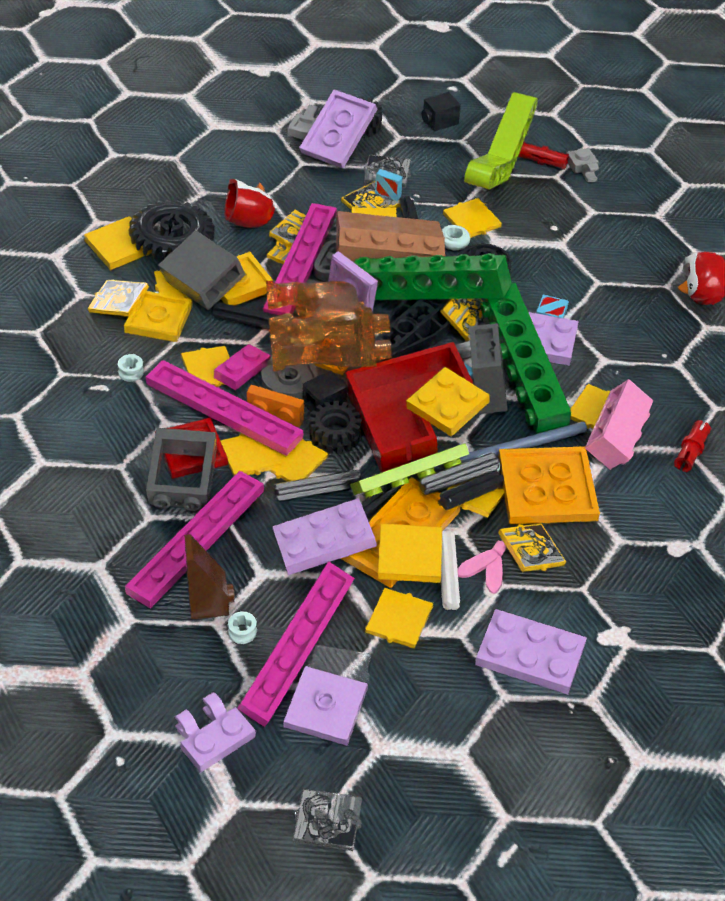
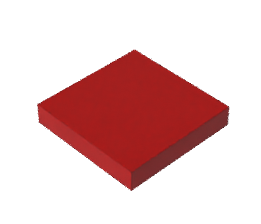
M211 418L167 428L216 432L217 452L214 468L228 465V457ZM163 453L162 455L171 479L203 471L204 456Z

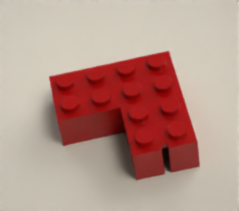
M454 342L346 371L348 396L352 405L356 408V412L359 411L361 427L381 473L438 453L437 437L430 422L407 409L406 400L444 367L473 384V380Z

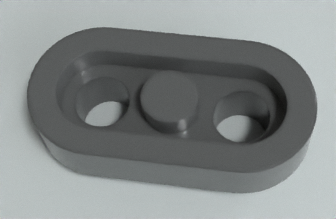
M336 240L326 242L314 262V275L325 282L329 281L332 255L336 253Z

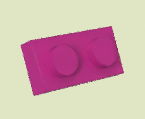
M248 344L214 369V379L237 390L263 368L267 367V362L270 360L271 355Z

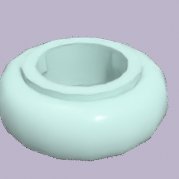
M449 225L442 229L446 249L455 251L468 246L470 234L465 228L458 225Z

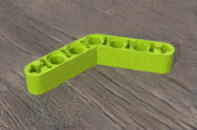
M517 92L512 93L488 154L469 162L464 177L465 183L490 190L509 180L537 108L538 99L536 97Z

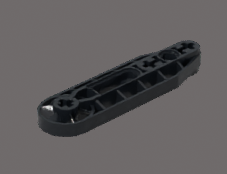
M475 244L458 254H467L469 256H482L489 253L505 255L509 273L511 272V257L508 252L496 245ZM450 299L404 300L393 309L375 341L374 356L376 363L419 352L438 343L454 328L440 312Z

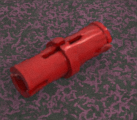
M523 142L518 157L537 161L539 165L548 164L565 170L569 160V154L549 150L548 146L539 147Z
M696 421L689 435L684 437L681 443L682 449L674 460V465L677 469L680 470L683 462H685L686 464L682 471H690L696 457L702 454L705 448L704 442L711 432V427L707 422L703 429L700 430L703 421Z

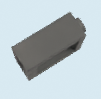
M498 323L469 326L474 384L490 394V402L479 411V414L507 411L504 365Z
M156 428L146 488L149 505H154L158 508H168L170 506L184 507L187 510L197 511L210 501L217 452L216 432ZM163 453L204 456L200 488L158 485Z

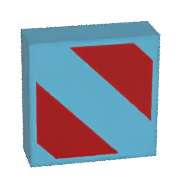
M379 169L376 173L375 194L398 201L402 193L403 176Z
M543 295L536 313L564 318L569 301Z

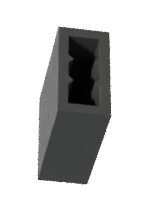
M196 230L158 265L166 282L207 310L246 275L236 256Z

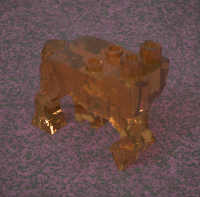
M266 281L268 310L295 305L297 314L300 316L293 317V314L286 313L269 318L273 371L284 370L287 365L297 364L377 366L376 360L391 358L390 340L375 341V334L390 333L388 314H373L372 308L364 306V301L358 300L357 291L353 284L344 281L322 283L291 282L281 284L274 281Z

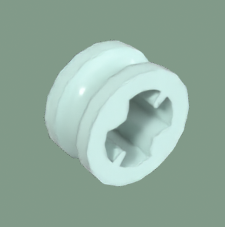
M128 354L118 360V373L122 380L133 382L143 376V361L138 355Z
M242 611L231 615L228 620L229 638L237 644H246L253 641L257 634L255 617L248 612ZM245 625L246 630L239 631L238 626Z

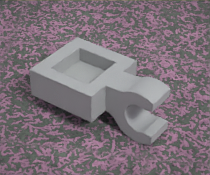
M308 105L304 115L297 113L288 126V136L304 140L318 117L316 113L319 107Z
M580 148L566 152V154H569L568 164L575 174L582 172L588 183L597 181L598 178L594 171H599L598 160L589 148Z

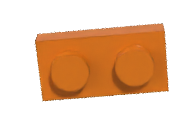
M250 385L247 390L248 403L300 428L304 421V400Z

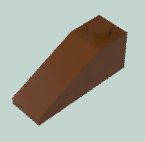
M191 534L184 535L191 619L229 616V603L234 602L233 583L227 584L224 569Z

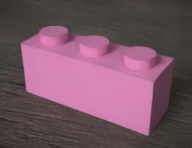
M629 379L611 390L585 449L610 470L619 464H626L634 454L633 448L642 435L641 429L643 424L650 417L649 410L653 400Z

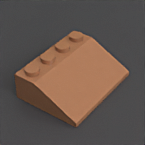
M337 211L336 253L339 251L352 262L360 257L383 258L392 256L393 258H406L413 255L418 257L442 255L445 257V239L438 221Z

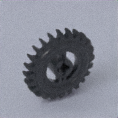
M166 200V203L158 201L156 205L148 204L147 208L139 209V212L135 213L133 219L129 222L131 243H136L137 250H140L141 246H143L144 255H147L148 251L152 249L153 259L161 252L164 260L168 254L173 252L195 230L210 240H214L215 226L212 223L211 217L207 216L205 211H200V207H191V203L188 202L181 204V201L172 203L171 200ZM159 221L160 234L153 229L154 225ZM183 221L190 227L189 232L184 235Z

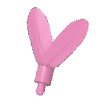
M503 540L497 541L491 550H487L463 562L457 569L458 577H471L486 569V587L490 593H497L502 586L503 580L501 557L507 549Z

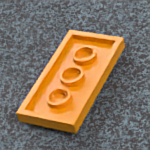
M411 477L409 483L404 484L369 521L377 546L341 559L392 588L398 580L378 579L381 524L442 527L443 531L460 513V506L445 510L443 506L438 504L441 493L434 492L424 495L419 488V481Z

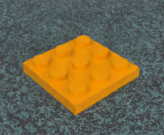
M585 446L499 449L498 458L500 460V472L504 476L502 484L509 524L589 522L599 520L600 512Z

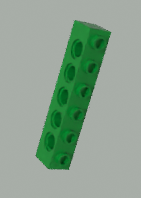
M491 253L482 256L461 254L446 257L442 255H434L432 257L413 255L406 258H393L392 256L383 258L360 257L354 260L356 265L378 281L375 300L504 298L512 284L505 255H494Z
M512 283L504 298H484V301L480 302L482 315L484 318L488 317L489 324L498 323L502 358L507 363L506 370L510 382H515L517 400L525 406V418L528 426H533L536 434L570 425L571 409L516 283Z

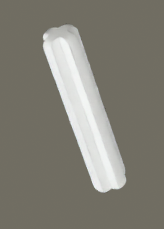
M442 531L441 590L442 604L445 610H457L460 603L455 534L452 531Z

